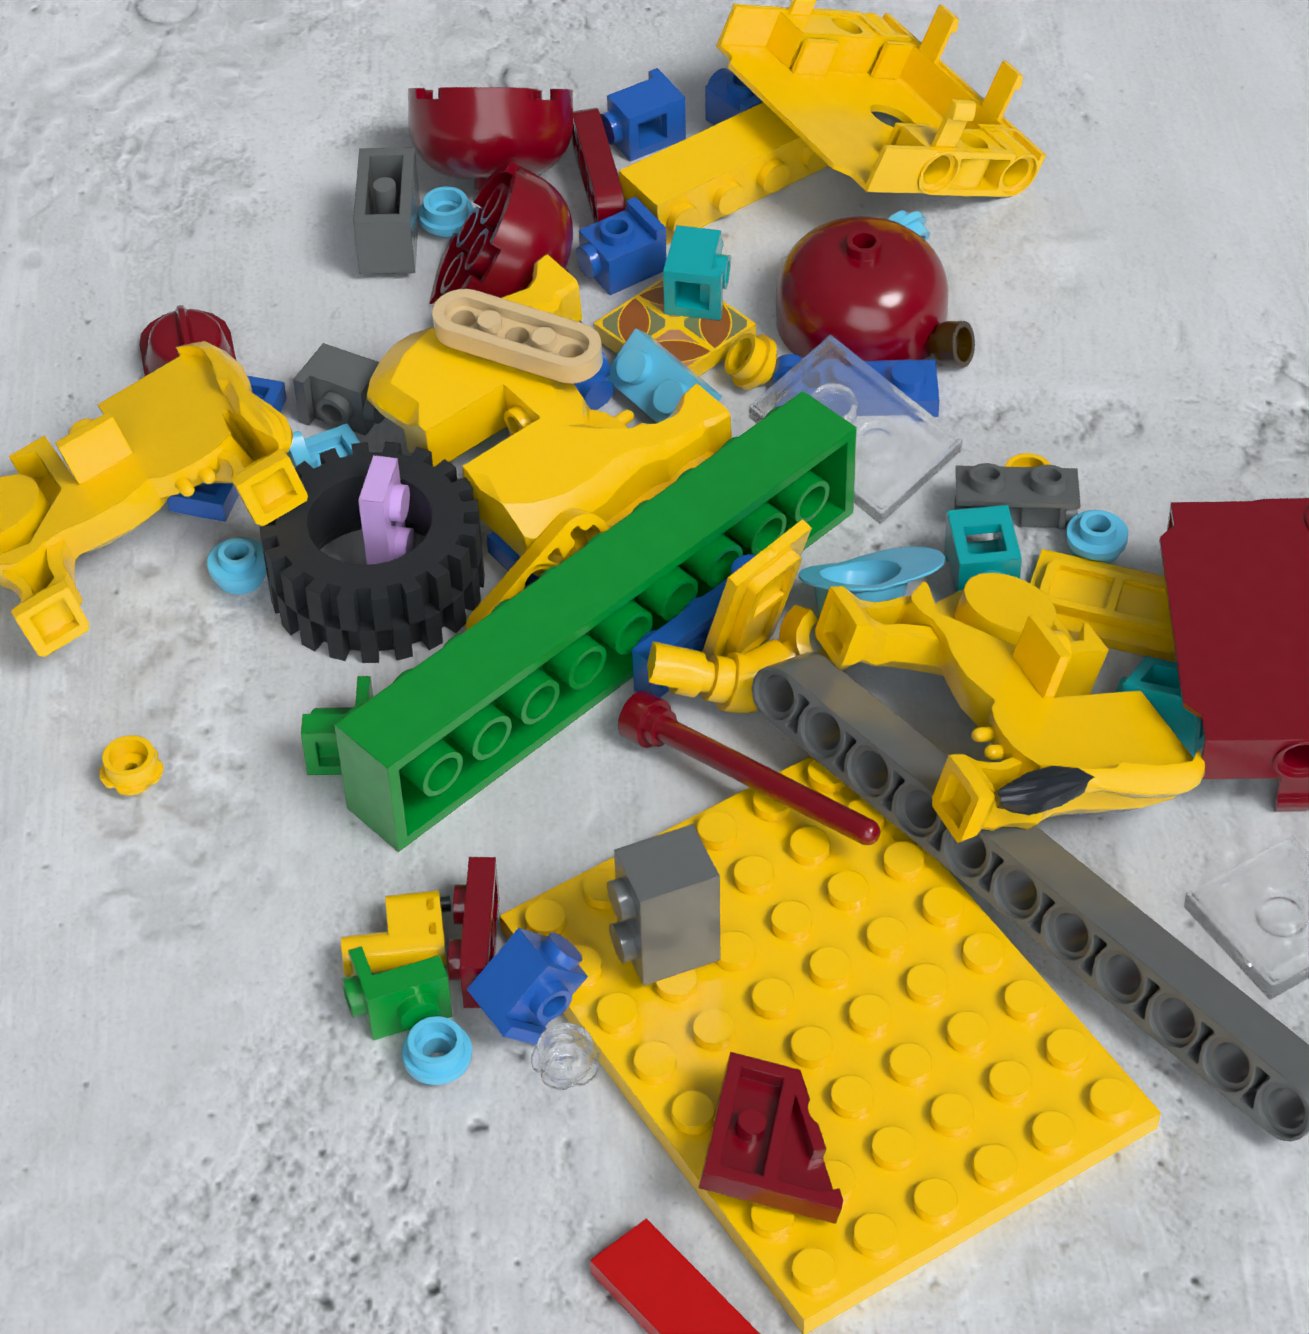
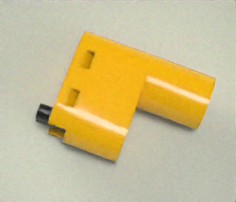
M439 890L385 896L388 931L341 937L345 977L352 975L348 950L360 946L363 948L372 974L385 972L440 955L443 965H447L442 913L452 912L450 895L440 896Z

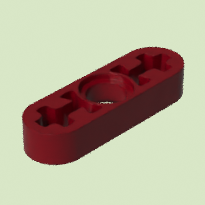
M590 108L573 111V132L571 137L573 150L594 223L625 210L623 191L599 109Z

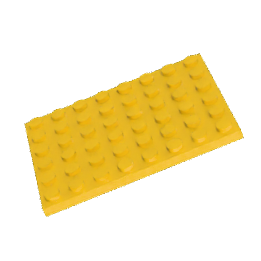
M811 756L779 773L876 821L881 831L876 843L868 846L862 845L750 787L657 834H664L693 824L720 875L721 960L643 986L632 962L623 964L619 960L610 936L609 925L617 922L607 890V882L615 879L614 857L499 915L501 932L507 940L518 928L545 936L554 932L567 939L580 952L582 961L579 965L588 977L572 995V1001L563 1012V1015L802 1334H807L1154 1131L1158 1128L1161 1114L1159 1109L945 866ZM730 1052L801 1070L810 1097L808 1110L813 1120L819 1124L826 1145L823 1159L833 1189L840 1188L843 1197L842 1210L836 1224L698 1188Z

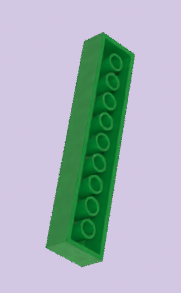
M800 392L782 406H777L770 410L764 419L739 437L729 439L718 452L695 468L684 471L673 484L652 499L639 503L631 514L607 531L593 536L583 548L558 566L548 568L537 581L513 598L500 602L489 615L464 633L451 637L440 650L419 665L402 672L391 685L364 704L354 706L345 714L343 719L334 724L347 809L396 851L400 852L632 679V649L638 644L640 639L648 632L660 629L680 614L691 600L696 597H703L731 575L732 563L737 558L743 555L759 554L802 519L812 528L804 550L853 514L857 427L806 392Z

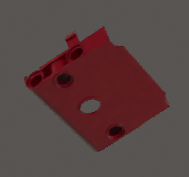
M1309 498L1224 502H1171L1167 531L1160 536L1159 544L1182 705L1202 720L1204 734L1202 759L1205 762V774L1202 779H1279L1274 801V811H1308Z

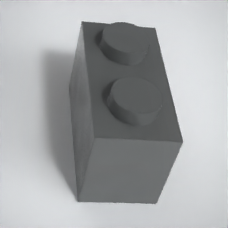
M415 147L359 148L353 215L359 274L415 273L420 194Z
M691 824L614 849L615 879L607 882V890L617 922L609 925L610 936L619 960L623 964L632 962L643 986L721 960L720 875L694 825Z

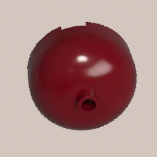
M440 87L438 88V99H433V90L408 88V128L410 138L416 152L427 165L449 177L474 179L475 190H479L487 178L507 161H511L536 175H540L552 168L562 158L569 146L573 132V90L550 89V100H542V90L531 88Z
M511 161L500 165L487 178L472 199L473 203L479 205L480 208L476 207L471 211L459 235L453 232L438 266L429 303L435 304L442 295L458 289H472L499 298L527 289L533 280L534 263L546 254L569 273L566 266L573 244V222L568 205L559 191L542 177Z
M854 216L836 219L820 225L808 232L792 247L779 271L776 286L777 330L786 347L793 354L802 357L806 362L925 360L928 357L926 341L929 335L935 333V326L938 323L946 322L948 281L940 258L923 237L895 221L871 216Z

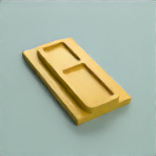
M803 519L728 577L702 651L707 659L714 654L726 657L729 652H748L766 643L773 636L801 565V555L812 529Z
M1041 550L1030 584L1040 589L1051 600L1056 610V616L1065 625L1073 640H1077L1083 623H1088L1107 648L1176 662L1163 575L1050 550Z

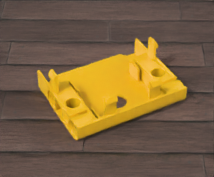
M792 0L789 7L733 3L716 44V48L730 60L727 68L832 169L850 176L866 192L924 193L928 195L965 197H1011L1026 190L1037 176L1046 154L1003 116L1015 90H1020L1023 75L1009 62L1002 61L985 98L979 95L940 59L951 33H956L959 18L944 5H938L921 42L889 13H884L883 17L873 12L862 14L860 11L814 8L817 0ZM877 111L892 115L904 123H895L894 127L889 126L877 119L872 112Z

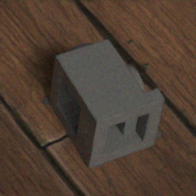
M322 343L293 379L299 422L310 425L316 418L335 427L348 423L353 432L366 436L375 424H380L385 419L367 400L370 378L379 362Z

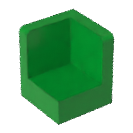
M357 676L355 706L364 704L374 697L371 676ZM353 707L314 708L311 714H302L301 739L307 775H342L334 724L343 719L345 714Z

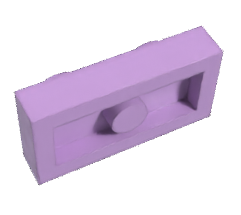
M373 455L358 499L367 565L397 559L414 549L413 528H406L405 525L409 509L410 491L408 485H402L400 482L398 458Z

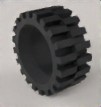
M368 442L351 444L353 455L339 457L336 449L332 448L319 453L320 466L313 468L306 461H303L294 467L307 492V501L267 525L260 526L271 602L275 614L280 613L282 626L290 635L300 630L302 645L315 652L323 642H326L328 644L329 657L346 661L350 650L361 651L362 663H379V651L394 649L396 660L398 661L413 657L412 644L422 641L428 650L443 643L442 628L445 626L452 632L457 633L467 623L465 609L474 611L481 601L480 587L484 588L485 571L478 501L473 498L472 486L466 477L457 480L456 467L446 459L433 467L432 452L416 447L410 457L403 455L401 443L385 442L383 452H369ZM373 455L398 458L400 482L402 485H408L410 491L409 509L405 525L406 528H413L415 533L425 536L422 542L409 553L397 559L371 565L350 564L336 560L323 553L320 549L331 541L353 531L362 530L358 499Z

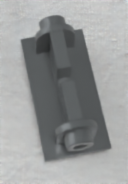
M981 463L975 466L956 465L955 467L956 496L954 499V510L1008 505L1009 510L1010 508H1021V527H1055L1064 529L1065 523H1069L1078 514V509H1080L1078 468H1061L1055 465L1002 467L991 463Z

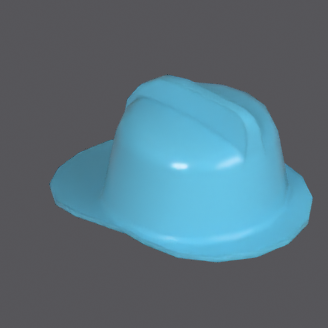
M909 546L890 548L840 563L810 566L802 569L798 574V578L803 583L814 586L817 609L819 614H821L830 586H844L860 600L870 602H882L903 597L906 594L908 582L937 571L944 565L945 555L940 550L929 547Z

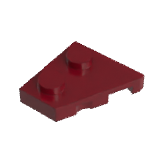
M730 1052L698 1188L836 1224L842 1210L843 1197L840 1188L833 1189L823 1159L826 1145L819 1124L810 1116L808 1110L810 1097L800 1069Z

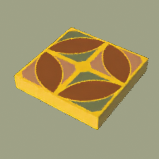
M663 278L593 323L594 329L600 335L601 343L616 354L619 353L636 328L649 334L699 377L725 360L730 347L741 335L751 333L756 336V323L725 301H723L721 321L664 314Z

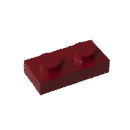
M469 857L466 884H455L454 925H463L462 939H450L448 975L449 980L461 981L464 1008H481L467 991V988L496 953L500 901L496 857Z

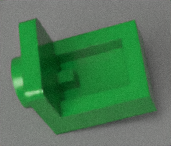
M362 946L348 950L352 975L341 978L344 996L352 1018L364 1015L373 1041L407 1030L410 1031L415 1024L428 1017H453L448 976L440 955L372 975Z

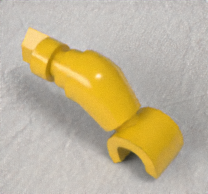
M794 605L786 613L780 626L779 641L772 639L745 653L729 652L726 657L714 654L707 659L705 653L701 651L652 641L647 663L649 683L668 686L672 694L691 698L701 693L703 700L716 703L717 708L723 712L741 714L757 712L758 709L752 694L754 677L759 670L769 665L806 652H814L810 644L809 634L818 620L812 609ZM823 647L816 651L833 663Z

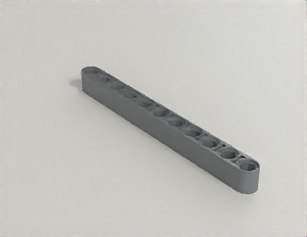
M806 652L769 665L758 671L753 679L752 694L758 711L765 719L1266 1132L1279 1140L1289 1142L1299 1140L1309 1134V1044L1037 826L1028 830L1018 827H1001L994 831L982 829L977 836L957 843L932 807V796L948 755L845 672L837 669L835 664L817 652Z

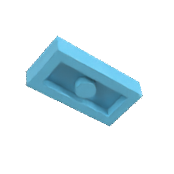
M636 328L611 363L610 375L607 377L619 391L657 423L670 417L677 407L682 394L696 383L717 401L722 397L721 394L649 334Z

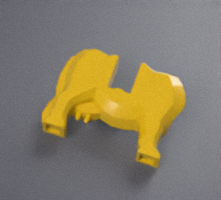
M548 254L534 263L533 280L527 289L502 298L577 322L583 320L577 280ZM434 327L411 333L395 343L380 360L370 378L367 392V400L384 417L404 429L407 450L411 454L416 447L432 452L433 467L444 459L448 462L452 461L507 426L510 437L463 465L462 469L464 477L467 478L473 488V498L478 501L480 519L520 557L556 516L568 509L578 508L602 518L608 527L611 528L631 514L639 503L652 499L673 484L684 471L695 468L718 452L732 438L731 414L729 410L697 383L682 394L677 407L670 417L656 424L639 423L632 428H628L626 425L634 418L631 410H623L612 417L606 412L590 409L574 383L559 382L450 348L437 339ZM576 527L570 536L575 541L574 547L580 550L588 541L584 537L585 530ZM554 553L548 556L549 560L557 564L562 563L560 561L562 559L561 556ZM547 569L537 570L533 574L540 577Z
M206 341L176 347L180 354L178 358L97 404L102 413L101 416L96 419L86 418L77 421L70 428L67 436L55 442L69 469L45 435L9 455L19 474L0 477V586L15 591L21 602L10 612L38 656L46 657L89 631V622L80 608L83 599L76 588L75 563L79 555L105 547L138 528L158 512L170 496L181 493L185 497H190L194 494V487L201 483H233L249 515L256 524L261 526L267 525L307 501V492L289 456L286 454L289 452L293 441V432L287 418L270 404L253 394L250 381L243 366L226 351Z

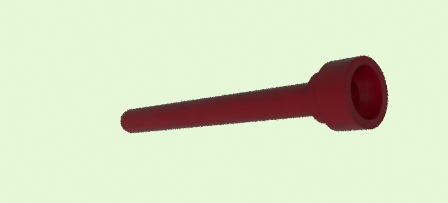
M642 690L634 693L624 704L618 719V730L622 737L644 748L652 746L661 747L666 744L862 845L868 846L878 841L881 831L876 821L678 722L676 714L671 711V706L667 701Z

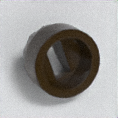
M967 321L938 323L935 326V333L929 335L926 341L928 356L932 360H936V364L941 366L967 367L972 361L975 351V336L971 325Z

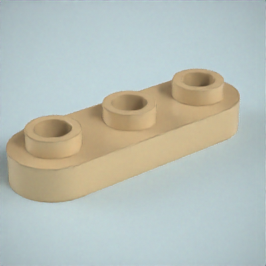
M472 289L450 291L442 295L435 302L432 309L435 335L442 344L450 348L563 383H579L588 380L600 370L603 363L600 335L594 328L581 322Z

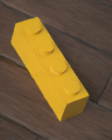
M763 102L619 170V179L624 196L625 210L626 201L636 197L666 227L667 245L672 242L676 225L702 228L829 165Z

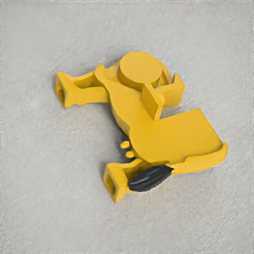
M982 573L970 578L963 590L937 603L934 602L929 585L925 581L910 596L898 597L882 602L860 600L844 586H830L815 629V636L837 669L863 662L874 667L888 666L944 676L960 708L978 726L971 733L972 739L978 743L991 742L992 745L985 748L984 756L988 760H1002L1001 762L977 761L965 754L948 755L932 796V807L957 843L977 836L982 829L994 831L1001 827H1018L1028 830L1038 825L1047 817L1063 814L1101 815L1139 809L1172 800L1176 795L1189 792L1200 784L1205 774V762L1199 749L1193 758L1142 691L1090 694L1109 649L1088 623H1083L1077 640L1073 641L1065 625L1056 616V610L1051 600L1034 585L1006 574Z

